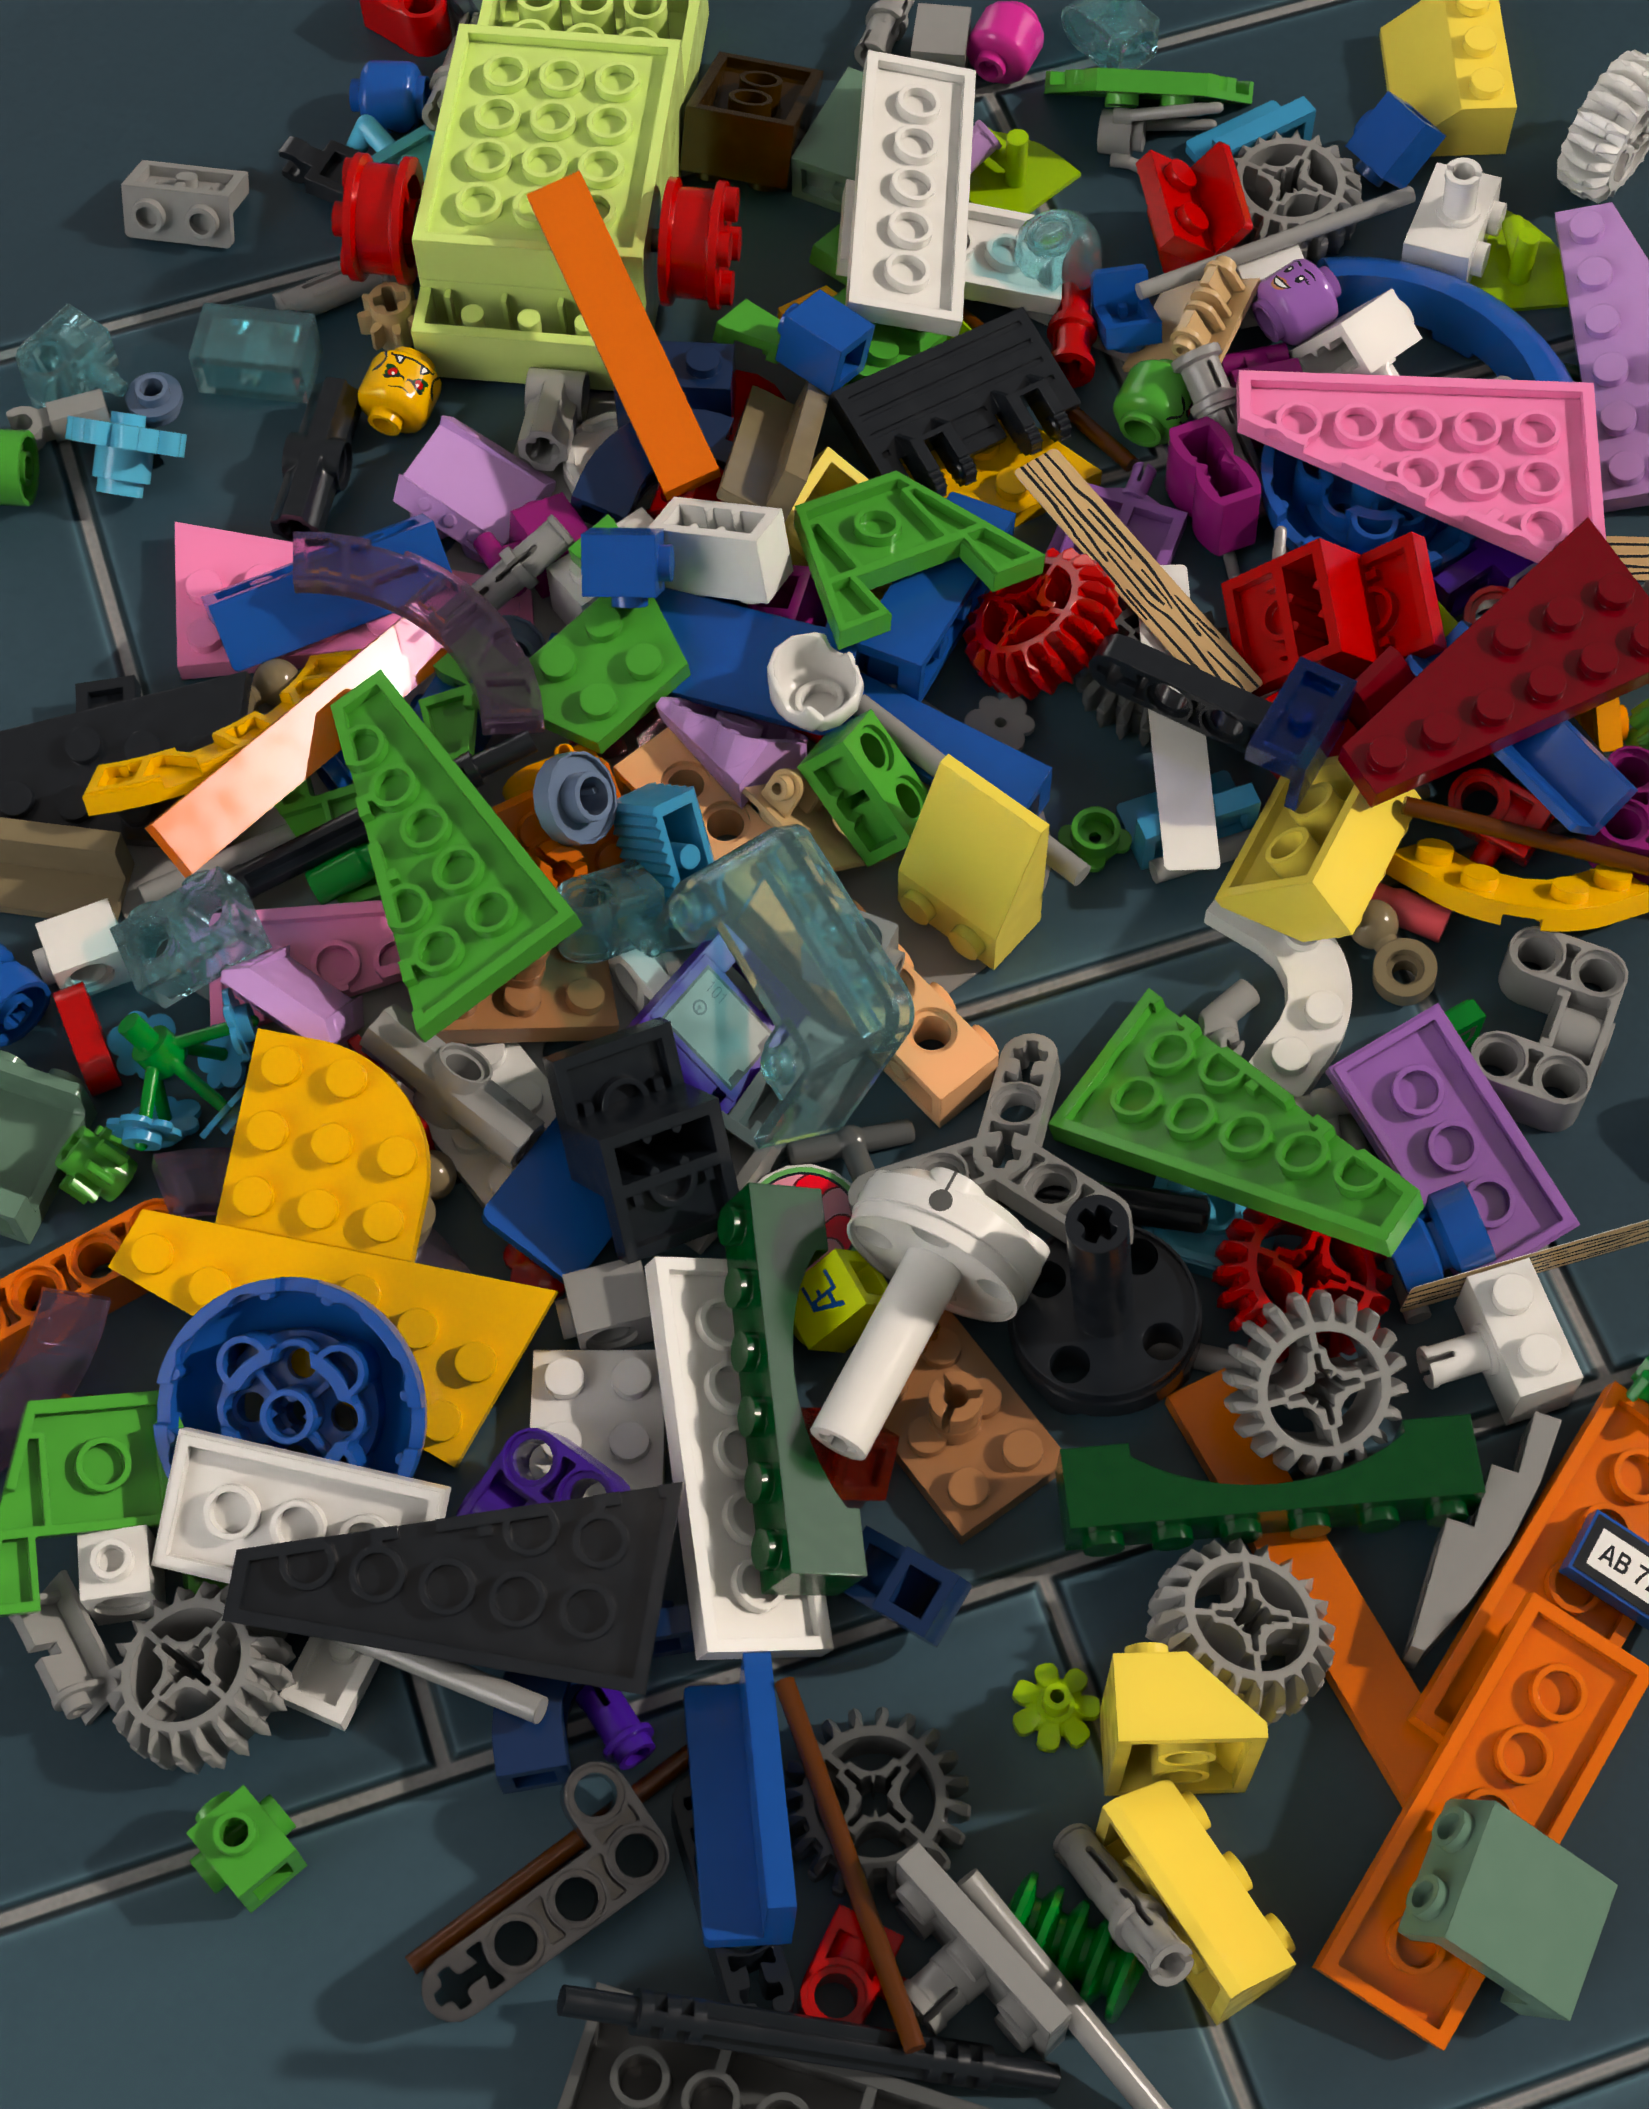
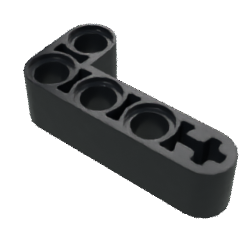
M602 1761L588 1762L581 1765L565 1778L560 1790V1805L563 1812L587 1849L440 1954L426 1967L421 1979V1996L426 2008L436 2018L446 2022H462L473 2017L653 1886L665 1874L670 1861L669 1846L665 1836L623 1774L614 1766ZM587 1775H597L604 1778L612 1788L613 1801L611 1807L602 1816L591 1817L584 1814L577 1807L574 1800V1791L577 1783ZM628 1835L644 1837L650 1843L653 1850L651 1868L638 1878L625 1875L616 1863L615 1852L617 1846ZM571 1877L585 1880L594 1892L592 1911L579 1921L565 1919L558 1912L555 1905V1895L558 1887ZM510 1921H521L532 1929L535 1936V1947L532 1955L526 1961L520 1964L509 1965L497 1956L494 1949V1939L497 1931L504 1924ZM480 1942L486 1962L502 1975V1979L489 1988L486 1975L481 1974L466 1987L470 2000L465 2005L458 2008L451 1999L439 2004L433 1995L442 1986L437 1974L448 1966L456 1974L463 1973L477 1962L467 1955L466 1951L475 1943Z

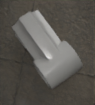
M529 368L525 384V416L518 438L519 457L526 459L534 469L554 471L558 464L568 461L577 423L582 424L587 419L590 398L588 372Z

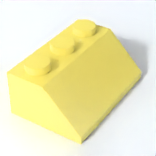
M1421 0L1381 27L1379 39L1387 92L1389 91L1408 102L1446 135L1445 139L1430 157L1506 154L1517 104L1499 0Z
M1339 755L1306 762L1302 770L1296 772L1283 771L1214 899L1222 908L1301 942L1353 935L1355 929L1360 925L1363 914L1378 884L1384 878L1386 869L1401 839L1407 833L1408 825L1413 818L1401 814L1404 798L1409 796L1421 799L1415 789H1412L1371 808L1338 761Z
M1141 1642L1126 1646L1124 1649L1125 1653H1113L1100 1707L1104 1796H1121L1166 1778L1171 1779L1180 1794L1186 1790L1193 1794L1246 1793L1269 1738L1267 1722L1187 1651L1169 1652L1166 1644Z
M1166 1778L1116 1797L1103 1805L1095 1835L1117 1863L1123 1867L1126 1874L1142 1893L1152 1895L1161 1903L1168 1916L1167 1924L1192 1950L1193 1954L1189 1956L1194 1959V1965L1185 1979L1217 2026L1288 1979L1296 1966L1295 1961L1290 1955L1296 1951L1290 1934L1277 1916L1273 1913L1263 1916L1248 1894V1891L1253 1889V1884L1239 1859L1231 1851H1227L1222 1855L1206 1832V1830L1211 1828V1822L1198 1799L1189 1790L1180 1794L1171 1779Z

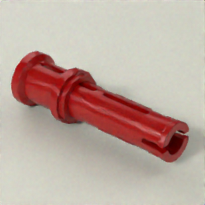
M1083 232L1071 233L1064 237L1062 301L1057 309V313L1050 319L1047 327V338L1052 344L1051 353L1072 388L1081 387L1089 383L1095 373V361L1090 351L1091 346L1097 340L1098 325L1091 315L1090 275L1094 270L1097 243L1091 236L1087 240V251L1085 252L1087 234Z

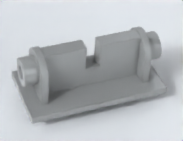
M62 1570L46 1589L40 1593V1612L8 1617L14 1623L28 1653L48 1650L50 1656L41 1657L34 1666L52 1700L51 1704L54 1710L58 1712L63 1711L67 1719H75L81 1716L86 1726L92 1724L109 1705L105 1697L121 1684V1680L108 1675L106 1670L116 1665L109 1656L88 1611L80 1602V1596L67 1571Z

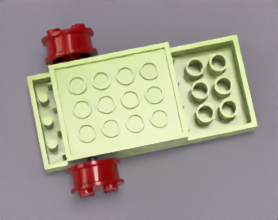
M482 0L477 25L459 23L425 181L422 167L417 157L405 156L400 164L375 163L369 153L357 152L353 157H345L342 168L343 201L334 202L331 219L333 235L335 237H342L340 254L341 272L343 275H348L350 280L354 282H364L369 274L395 276L397 283L404 286H411L415 282L417 275L419 276L420 291L411 335L414 349L425 354L433 362L439 377L526 384L529 368L536 367L588 372L590 389L614 391L611 378L526 195L579 170L653 328H655L659 300L662 306L668 307L673 306L676 298L707 301L710 310L719 311L722 305L732 306L735 272L729 270L731 261L740 260L742 246L741 226H732V222L737 223L739 215V187H730L729 181L718 180L715 189L683 186L681 180L682 170H679L685 108L697 87L709 17L708 0Z

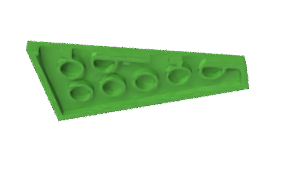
M380 669L331 704L330 707L344 760L351 772L357 794L355 801L359 817L363 821L369 840L367 847L388 927L393 932L400 961L398 964L402 980L408 988L414 1011L411 1014L415 1029L426 1043L581 928L583 924L573 909Z
M1150 988L1146 990L1048 1122L1055 1141L1390 1258L1424 1208L1418 1188L1367 1150H1356L1336 1135L1335 1128L1331 1123L1319 1114L1312 1117L1296 1105L1292 1094L1228 1046L1220 1048L1202 1034L1201 1028L1197 1023L1185 1014L1179 1017L1168 1009L1164 1004L1163 998Z

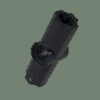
M326 377L323 382L314 384L299 432L291 431L285 441L282 456L283 482L276 499L270 523L273 533L289 542L310 545L314 541L321 540L336 491H344L349 483L353 463L351 443L362 409L358 403V389L349 385L345 379Z

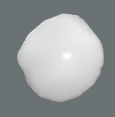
M813 632L790 636L774 648L767 666L769 693L773 706L786 721L811 732L815 730L820 732L830 730L842 725L858 710L864 691V683L859 668L855 665L853 653L847 652L843 654L830 645L826 635L823 633Z

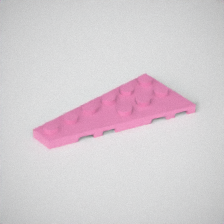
M174 522L177 668L181 679L227 676L244 671L255 673L260 664L239 672L231 667L218 631L209 619L201 597L329 548ZM452 570L456 581L455 589L276 658L287 660L296 669L304 668L309 657L312 655L363 649L414 608L417 609L428 623L483 575ZM527 588L522 595L510 599L492 616L515 615L530 621L535 626L532 591Z

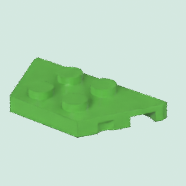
M1085 68L1065 70V72L1046 71L1044 94L1105 97L1106 108L1135 109L1139 106V99L1159 100V106L1191 104L1194 102L1252 105L1254 82L1237 81V78L1211 73Z

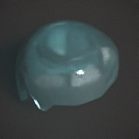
M1052 209L1042 212L1027 220L1019 228L1015 239L1014 258L1016 265L1025 277L1037 279L1051 292H1054L1061 284L1066 282H1074L1079 289L1085 290L1091 286L1092 272L1096 269H1102L1103 255L1099 234L1089 219L1079 211Z

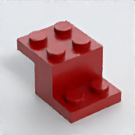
M1412 531L1363 554H1358L1318 538L1221 583L1232 647L1262 680V686L1251 692L1258 697L1303 678L1347 692L1349 685L1390 645L1398 650L1404 659L1409 655L1425 659L1447 649L1426 540L1424 536Z

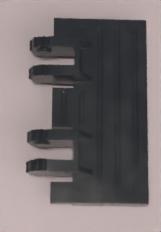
M1024 307L1018 308L833 391L828 400L830 409L872 478L893 471H898L909 477L902 465L905 464L916 482L942 497L947 495L948 485L931 451H936L956 484L958 483L960 487L963 485L967 486L977 481L978 471L971 457L1005 442L1008 437L998 420H1001L1011 439L1017 444V449L1019 448L1025 456L1033 455L1042 451L1043 440L1038 430L1039 428L1035 426V422L1026 407L1030 406L1040 425L1046 430V435L1055 443L1071 437V420H1069L1066 413L1078 408L1081 404L1080 399Z

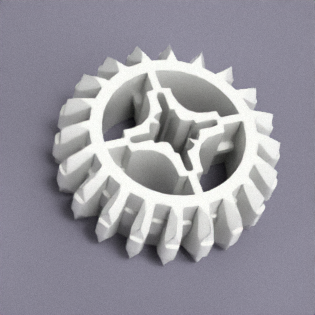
M1635 49L1621 54L1618 59L1610 63L1607 71L1599 76L1592 91H1588L1587 98L1582 107L1577 109L1578 114L1572 125L1568 128L1567 138L1561 145L1562 153L1557 159V179L1562 185L1571 190V193L1584 200L1588 198L1599 204L1608 197H1614L1618 188L1625 184L1628 178L1633 175L1638 165L1644 161V157L1649 150V53L1645 55Z

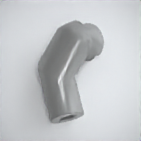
M1244 979L1236 981L1200 1012L1198 1025L1201 1028L1202 1034L1220 1048L1228 1046L1241 1056L1245 1048V1042L1239 1039L1237 1021L1260 1003V997L1256 989Z

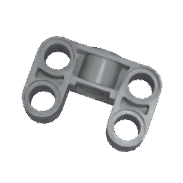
M1539 926L1523 928L1515 933L1511 939L1499 971L1498 983L1501 991L1508 999L1519 1005L1548 1014L1539 1042H1535L1509 1032L1498 1030L1486 1032L1475 1040L1470 1053L1514 1121L1541 1131L1553 1133L1564 1131L1572 1126L1578 1117L1609 1046L1616 1025L1613 1021L1628 980L1626 964L1615 952L1560 932L1540 931ZM1526 961L1535 963L1536 965L1540 966L1542 970H1531L1525 967L1521 962ZM1583 983H1593L1604 992L1592 991L1585 987ZM1482 1066H1496L1506 1076L1491 1075ZM1544 1087L1558 1088L1568 1098H1556L1548 1094Z

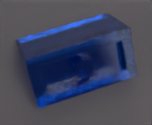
M1301 656L1248 743L1245 760L1290 779L1284 807L1295 812L1345 728L1358 682Z

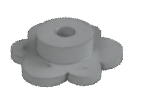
M985 696L979 702V709L971 710L964 720V724L1018 751H1021L1025 745V736L1031 735L1035 728L1034 720L1026 715L1027 705L1020 697L1012 700L1005 696L999 701L994 696Z

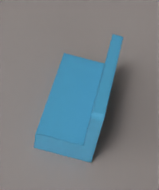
M1305 96L1283 106L1271 100L1187 140L1185 152L1196 163L1217 142L1221 141L1230 146L1234 157L1238 155L1243 145L1252 148L1259 137L1265 141L1270 140L1276 131L1282 138H1291L1296 130H1298L1301 139L1310 141L1312 139L1316 109Z
M1223 770L1210 774L1218 839L1253 828L1259 816L1261 801L1252 782L1236 787L1228 771ZM1157 792L1119 803L1116 807V817L1120 822L1121 828L1131 834V849L1140 869H1148L1150 860L1163 856Z

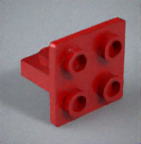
M1221 141L1217 142L1192 167H1189L1180 159H1171L1151 149L1135 163L1148 207L1147 215L1163 273L1231 250L1251 232L1253 223L1229 145Z

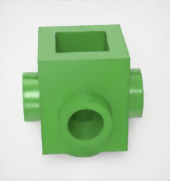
M244 1784L233 1794L225 1791L208 1801L195 1817L197 1824L186 1832L200 1850L198 1854L189 1860L193 1867L215 1894L228 1885L250 1913L255 1911L308 1866L297 1849L286 1837L296 1828L293 1821L270 1793L258 1803Z

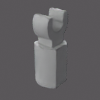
M101 388L46 402V407L35 409L31 406H19L6 412L12 430L29 428L28 430L35 437L38 450L43 448L48 441L56 440L57 443L69 441L65 439L68 416L110 422L109 410Z

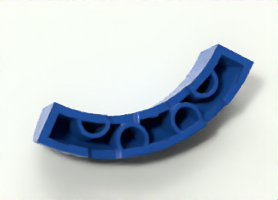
M1376 257L1321 258L1317 262L1316 266L1318 268L1327 266L1334 273L1340 284L1341 295L1336 298L1338 303L1337 318L1393 289L1399 300L1405 303L1412 312L1415 325L1431 330L1432 338L1435 341L1455 350L1464 357L1471 358L1474 355L1477 356L1497 374L1496 377L1508 376L1512 380L1574 382L1565 365L1550 345L1524 318L1502 301L1464 280L1429 267Z

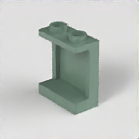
M850 67L846 69L791 157L792 196L841 213L842 195L846 180L855 181L863 82L862 71Z
M0 1050V1235L30 1245L59 1189L60 1183L66 1176L61 1169L55 1166L56 1157L68 1138L79 1127L85 1126L90 1129L97 1111L85 1089V1084L75 1075L61 1069L53 1068L50 1069L49 1073L28 1067L19 1057Z
M1449 1799L1434 1823L1432 1840L1418 1877L1407 1894L1406 1908L1400 1921L1398 1932L1411 1941L1431 1942L1441 1946L1503 1987L1504 1992L1500 2002L1519 2015L1570 2021L1618 1885L1496 1800Z

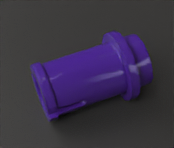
M586 1685L576 1696V1703L583 1709L605 1744L602 1754L608 1763H616L620 1770L631 1769L645 1761L656 1748L652 1740L654 1729L651 1724L640 1722L621 1691L600 1687L602 1690L600 1695L607 1705L604 1706L592 1686Z

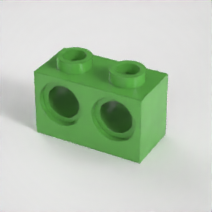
M870 709L826 733L797 766L867 867L907 848L929 792L873 710Z

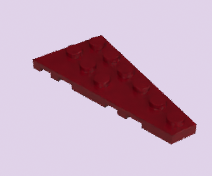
M1587 517L1342 745L1338 761L1372 808L1649 684V596L1589 517Z

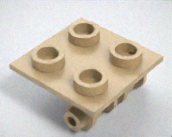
M1221 255L1206 264L1201 280L1160 293L1153 307L1162 321V343L1145 345L1144 349L1130 353L1122 367L1123 371L1129 372L1134 365L1144 360L1170 359L1174 361L1195 348L1213 342H1218L1222 349V353L1218 356L1222 363L1257 293L1258 285L1261 282L1260 278L1240 279L1235 271L1237 265L1234 260Z
M798 768L779 769L773 773L767 784L745 787L742 793L758 808V814L761 819L771 827L780 830L799 849V855L803 861L812 868L821 871L823 874L866 865ZM895 853L879 862L892 860L897 854Z

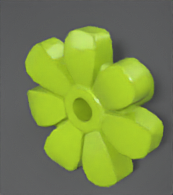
M1053 1663L1038 1665L1034 1672L1036 1684L1027 1680H1019L1013 1690V1701L1025 1707L1013 1716L1012 1724L1014 1730L1020 1737H1026L1038 1731L1036 1746L1040 1751L1046 1753H1055L1058 1750L1061 1737H1064L1065 1741L1072 1748L1078 1749L1084 1746L1090 1738V1730L1083 1721H1095L1100 1716L1099 1699L1092 1695H1081L1088 1687L1087 1675L1080 1669L1073 1668L1061 1679L1059 1678L1058 1669Z

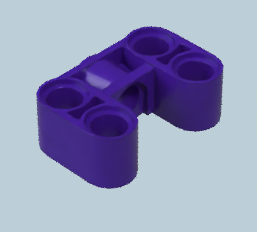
M525 1428L515 1432L506 1441L505 1446L483 1478L466 1495L456 1516L583 1498L586 1490L598 1482L605 1488L606 1493L631 1491V1489L621 1476L570 1439L540 1428ZM546 1443L553 1455L552 1465L545 1476L536 1480L531 1474L529 1460L532 1452L538 1446Z

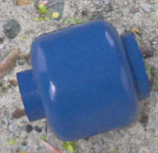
M370 60L365 63L360 78L351 79L349 87L351 111L360 112V116L364 114L373 116L388 133H411L419 128L422 121V110L431 95L432 89H429L430 78L429 76H422L419 67L411 61Z

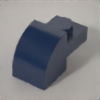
M866 1525L862 1534L867 1576L842 1593L937 1648L973 1586L958 1574L910 1547H904Z

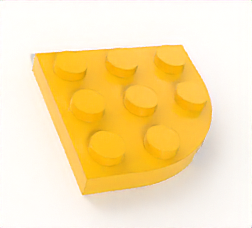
M258 1028L215 1223L415 1263L429 1196L431 1160L425 1129L408 1097L388 1073L353 1050L322 1040Z

